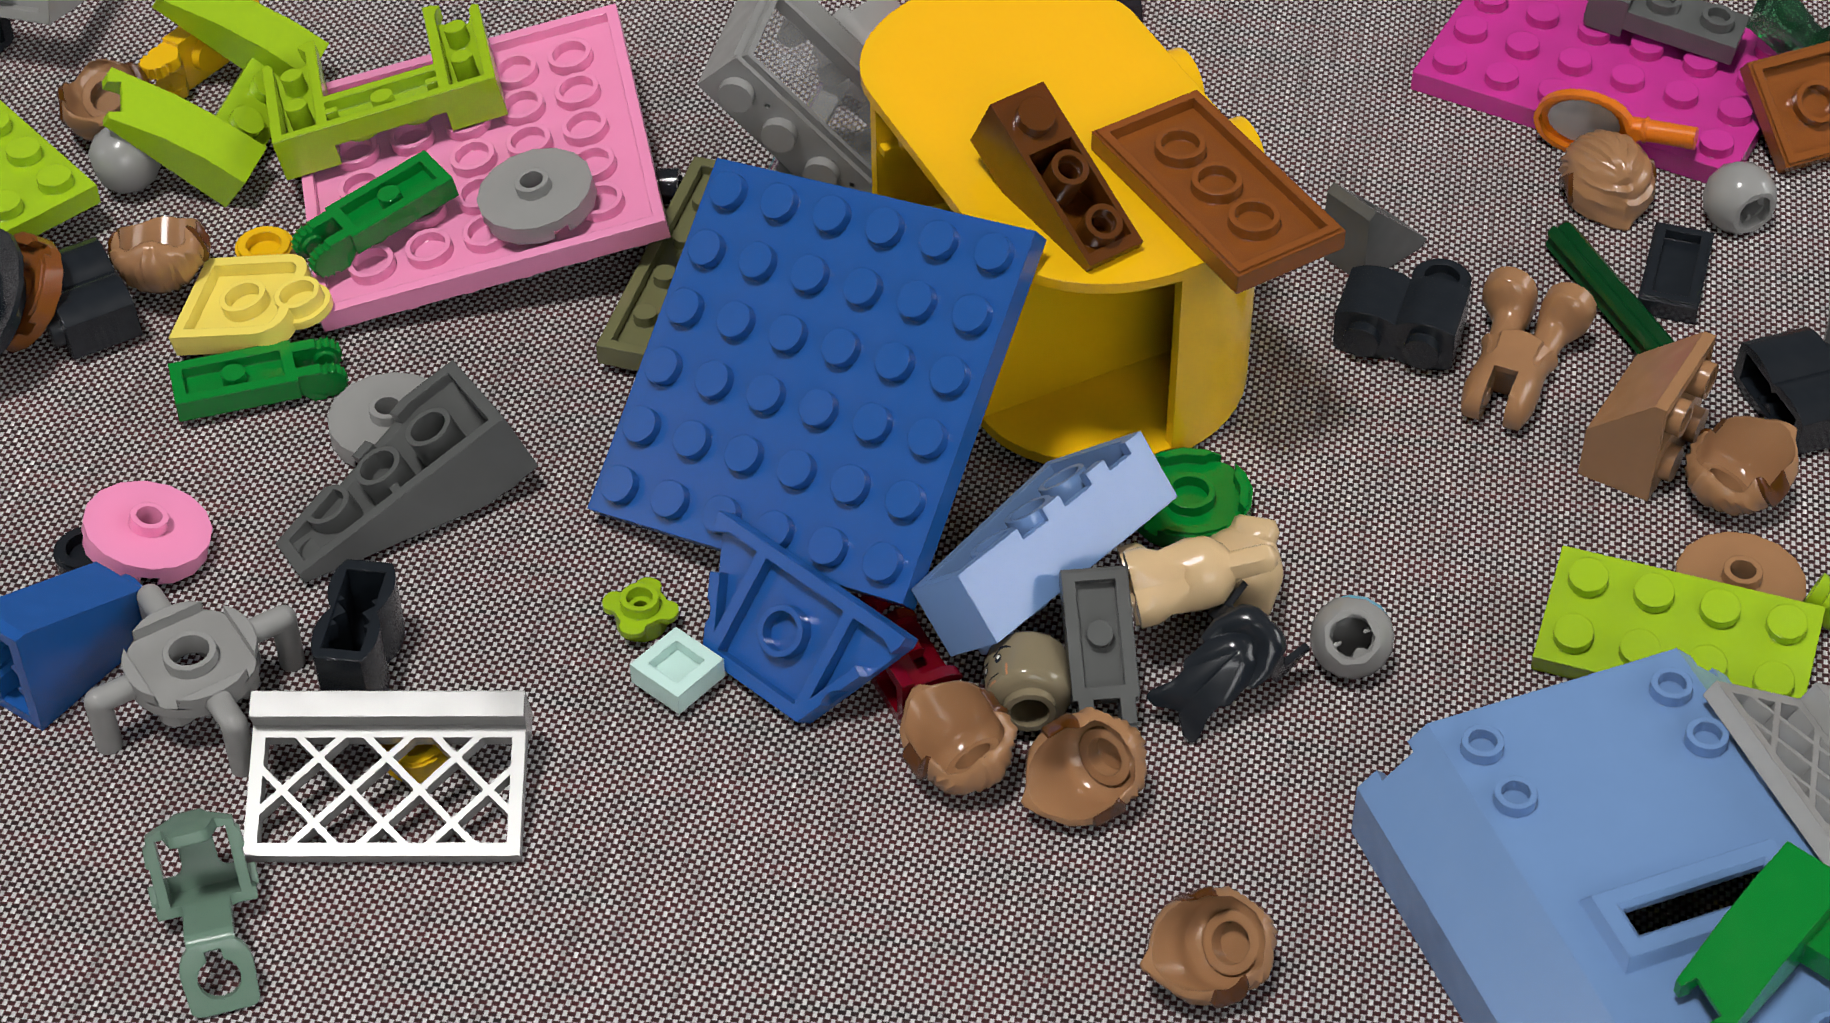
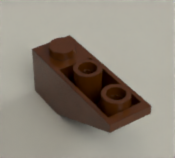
M1044 81L990 104L970 141L1002 193L1076 263L1088 272L1142 245V238Z

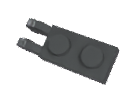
M1127 565L1060 570L1058 578L1065 651L1071 685V706H1076L1077 713L1086 707L1094 708L1096 704L1118 703V718L1127 720L1131 727L1138 729L1136 701L1140 698V687Z

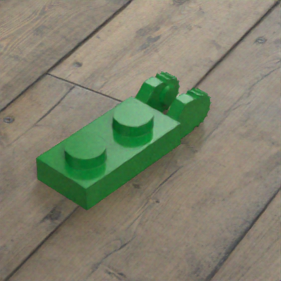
M423 150L324 208L325 211L307 221L305 226L301 225L298 230H295V234L292 235L293 239L290 241L293 244L291 247L299 256L310 262L308 266L317 276L320 275L322 278L327 276L329 278L331 275L335 276L336 272H342L349 268L356 253L360 254L370 247L383 242L389 236L419 218L434 212L438 207L457 197L459 193L453 178Z
M319 337L318 340L312 338L292 343L286 340L268 346L250 347L169 363L168 368L179 422L302 398V395L314 401L327 399L328 396L334 397L339 395L348 387L349 381L345 367H341L339 363L342 361L343 356L341 346H339V342L334 341V338L328 339V337Z

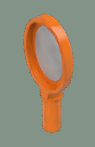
M1561 89L1547 94L1541 99L1533 116V122L1539 135L1553 147L1566 152V148L1572 142L1576 141L1578 136L1596 129L1627 134L1635 142L1641 141L1643 144L1651 142L1691 150L1695 149L1699 136V127L1652 120L1649 116L1646 118L1635 117L1617 100L1585 89Z

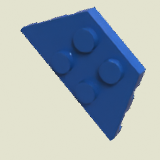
M718 512L715 518L714 532L723 533L719 572H710L707 598L710 602V615L705 623L703 645L724 659L725 672L795 722L811 724L914 649L919 639L734 513Z

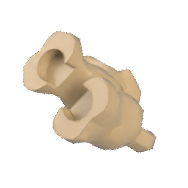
M1239 514L1234 517L1230 527L1210 537L1196 536L1183 538L1159 550L1145 548L1137 542L1117 546L1120 566L1127 565L1132 616L1136 626H1141L1142 629L1157 626L1173 614L1199 612L1224 604L1234 586L1241 579L1248 586L1233 605L1236 607L1240 604H1251L1260 608L1267 615L1271 614L1284 576L1282 559L1277 547L1280 531L1276 521Z

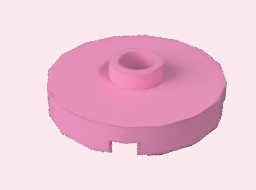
M150 481L120 482L100 490L86 504L81 527L83 535L82 545L85 554L93 562H98L119 575L128 574L139 582L141 577L149 579L158 578L157 585L171 584L193 575L207 559L213 527L206 510L192 496L170 485Z

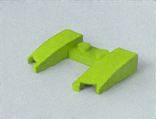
M156 0L152 8L243 70L214 115L174 93L111 67L102 80V90L120 95V111L108 112L103 118V126L224 207H227L247 182L265 152L266 144L271 138L262 68L267 65L270 66L280 78L283 72L293 68L300 69L306 65L297 47L314 40L321 58L329 43L293 20L254 0Z
M471 4L469 8L470 18L466 24L463 20H453L447 24H441L443 15L439 5L423 7L422 13L433 64L328 95L319 52L314 40L297 47L302 60L306 63L300 69H289L283 72L279 78L270 66L263 67L262 75L271 141L286 180L341 165L339 144L349 141H365L374 137L379 132L406 124H422L439 114L447 113L453 131L508 115L479 5Z

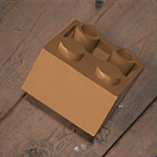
M1704 331L1635 356L1586 429L1578 474L1647 502L1661 480L1667 482L1673 480L1684 455V444L1686 441L1689 443L1697 442V436H1699L1700 430L1704 429L1707 422L1709 410L1701 407L1702 399H1706L1709 395L1719 370V364L1711 362L1716 335Z

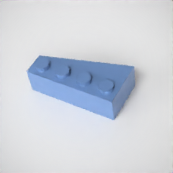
M1141 431L1047 461L911 590L950 656L978 649L981 655H987L992 645L999 643L1007 635L1014 633L1013 630L1029 617L1041 611L1051 599L1060 593L1058 578L1060 570L1091 568L1178 496Z

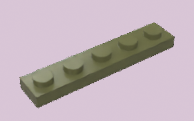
M694 156L665 212L671 237L648 244L596 344L598 363L638 371L716 160Z

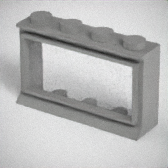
M737 0L697 85L795 176L872 193L870 102L861 86L859 66L864 45L817 0Z

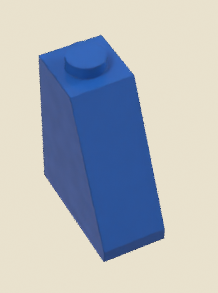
M93 562L0 596V705L42 731L46 729L121 663L123 649L127 652L134 640L132 631L142 621L137 602V593L142 587L141 583L128 574L119 575L100 563Z

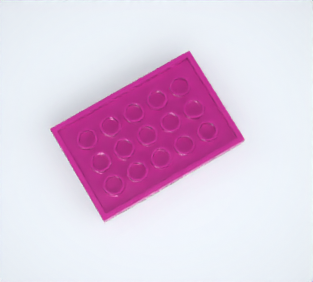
M1462 0L1412 72L1410 88L1412 90L1534 129L1536 128L1533 116L1541 99L1551 92L1572 88L1590 90L1613 98L1624 105L1631 115L1635 117L1646 118L1649 116L1652 120L1699 127L1698 141L1694 150L1651 142L1643 144L1641 141H1638L1637 143L1647 153L1649 159L1654 160L1656 168L1707 183L1709 176L1723 164L1747 162L1763 134L1739 69L1748 62L1807 46L1787 41L1778 35H1767L1746 28L1732 63L1728 65L1623 30L1618 37L1586 26L1583 22V17L1588 0Z

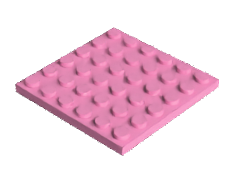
M616 3L488 38L508 115L453 131L447 113L439 114L422 124H406L379 132L374 137L365 141H349L339 144L341 165L301 176L306 221L325 211L324 208L423 150L453 178L459 193L457 197L438 207L434 212L419 218L392 234L383 242L370 247L360 254L356 253L351 266L342 272H336L335 276L331 275L329 278L327 276L322 278L312 271L313 278L317 279L319 284L327 287L333 298L331 312L321 321L325 332L357 325L364 321L404 310H412L455 296L470 294L517 279L528 278L535 274L575 263L587 262L597 257L645 246L649 243L671 237ZM428 54L326 82L328 95L433 64L432 55ZM558 148L574 152L587 162L597 189L595 205L585 220L571 231L567 225L560 230L554 231L555 239L540 244L518 245L499 240L491 233L489 226L484 223L477 203L480 184L493 168L508 158L532 149Z

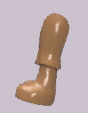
M1503 266L1494 269L1488 275L1484 284L1482 301L1492 321L1490 333L1482 337L1480 343L1481 354L1463 386L1461 412L1466 417L1480 420L1493 391L1508 395L1502 426L1510 430L1519 431L1531 418L1539 401L1545 379L1558 366V354L1564 346L1587 332L1597 313V304L1593 296L1584 287L1575 283L1560 282L1551 286L1545 294L1534 335L1525 332L1537 308L1538 290L1536 283L1527 272L1516 267Z

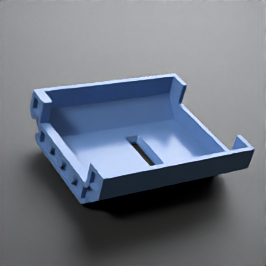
M1675 648L1427 723L1407 741L1413 753L1388 776L1376 770L1357 787L1351 832L1464 1023H1710L1719 1017L1699 985L1690 994L1679 998L1673 989L1678 976L1731 906L1642 935L1637 933L1625 913L1762 870L1787 841L1820 860L1703 696L1716 680L1732 684L1725 674L1714 668L1709 671L1701 668L1690 655ZM1800 963L1748 1023H1830V981Z

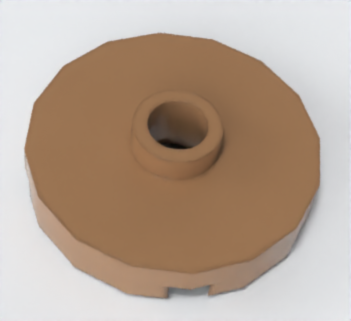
M1727 531L1705 535L1686 546L1676 562L1675 572L1803 602L1806 598V576L1796 558L1777 543L1755 534Z

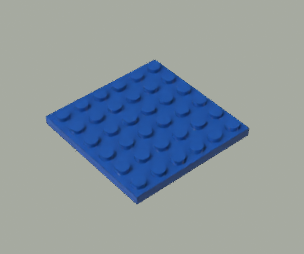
M717 158L587 509L604 517L720 552L723 533L714 532L715 518L719 511L734 513L845 590L915 610L918 601L911 589L928 574L1047 240L1037 231Z

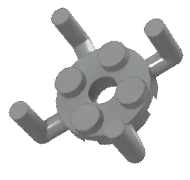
M155 584L142 586L137 593V602L142 621L132 631L134 640L127 652L123 649L121 665L124 675L90 689L84 696L83 703L97 751L103 755H112L121 750L123 739L114 708L135 700L147 711L158 715L159 720L163 724L171 727H182L190 724L196 718L212 715L221 729L232 774L240 778L249 777L252 738L247 718L237 704V701L249 697L251 691H256L259 688V671L261 666L259 643L274 637L279 665L284 671H298L305 665L306 659L295 611L288 605H279L247 619L238 610L223 605L224 612L204 609L202 601H186L171 605L159 586ZM191 653H197L205 657L202 661L193 665H179L176 663L181 657Z

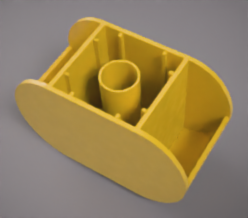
M910 0L888 14L874 28L864 43L859 63L861 86L870 102L872 193L1034 230L1047 240L981 426L993 439L1010 451L1043 464L1047 461L1138 431L1142 432L1154 455L1172 449L1192 448L1216 432L1236 409L1246 386L1255 287L1236 294L1091 149L1092 131L1194 90H1198L1212 103L1205 95L1200 72L1190 54L1180 47L1166 50L1132 10L1117 0ZM1043 81L1143 240L1139 248L1088 272L1002 193L970 141L990 104ZM1242 116L1230 118L1229 120L1265 154L1261 140L1252 124Z

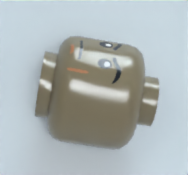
M1023 631L1007 635L999 643L990 647L984 659L985 690L992 692L999 703L1009 710L1008 715L1011 717V722L1018 727V730L1024 732L1041 730L1045 725L1067 712L1071 704V685L1066 651L1061 642L1044 633Z

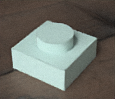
M675 627L630 663V674L632 683L676 713L681 714L725 677V668L722 657Z

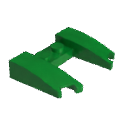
M1787 841L1731 906L1678 976L1673 989L1677 997L1690 994L1699 985L1719 1015L1717 1019L1710 1023H1748L1800 963L1830 981V867Z

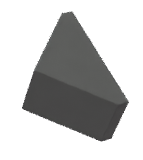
M1335 182L1327 191L1325 211L1346 230L1344 248L1324 258L1348 275L1352 267L1373 265L1390 268L1420 249L1427 239L1385 209Z

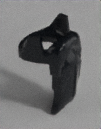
M1242 579L1234 586L1224 604L1212 607L1206 612L1213 621L1201 636L1204 643L1184 660V670L1172 681L1156 687L1147 693V699L1153 706L1178 711L1182 735L1189 742H1195L1200 737L1208 718L1219 706H1230L1247 686L1255 689L1269 678L1277 683L1310 650V647L1304 643L1284 657L1287 644L1285 636L1278 625L1270 621L1268 615L1256 606L1240 604L1235 607L1233 605L1248 586Z

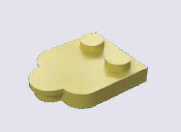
M296 254L209 258L203 265L173 327L169 340L177 356L215 355L250 347L273 345L289 340L296 330L306 329L321 322L331 312L333 298L328 288L319 284L318 280L313 278L305 259Z

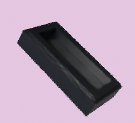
M1656 222L1638 295L1639 301L1653 317L1695 325L1715 233Z

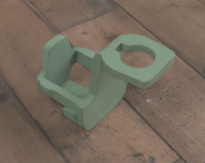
M201 808L173 814L167 821L145 834V845L142 847L145 869L150 870L153 886L147 887L151 906L156 911L158 922L182 917L183 936L186 949L180 959L179 976L191 1014L196 1018H206L253 1006L260 1000L255 961L249 946L242 939L235 936L233 905L258 898L257 884L259 883L256 863H247L243 850L245 841L240 826L235 823L232 814L209 812ZM225 826L234 862L225 863L218 858L212 836L217 827ZM163 841L169 849H178L182 867L177 875L165 878L156 842ZM221 949L223 959L233 962L238 967L241 979L238 986L232 992L226 995L215 996L201 988L198 982V974L200 969L206 964L205 952Z

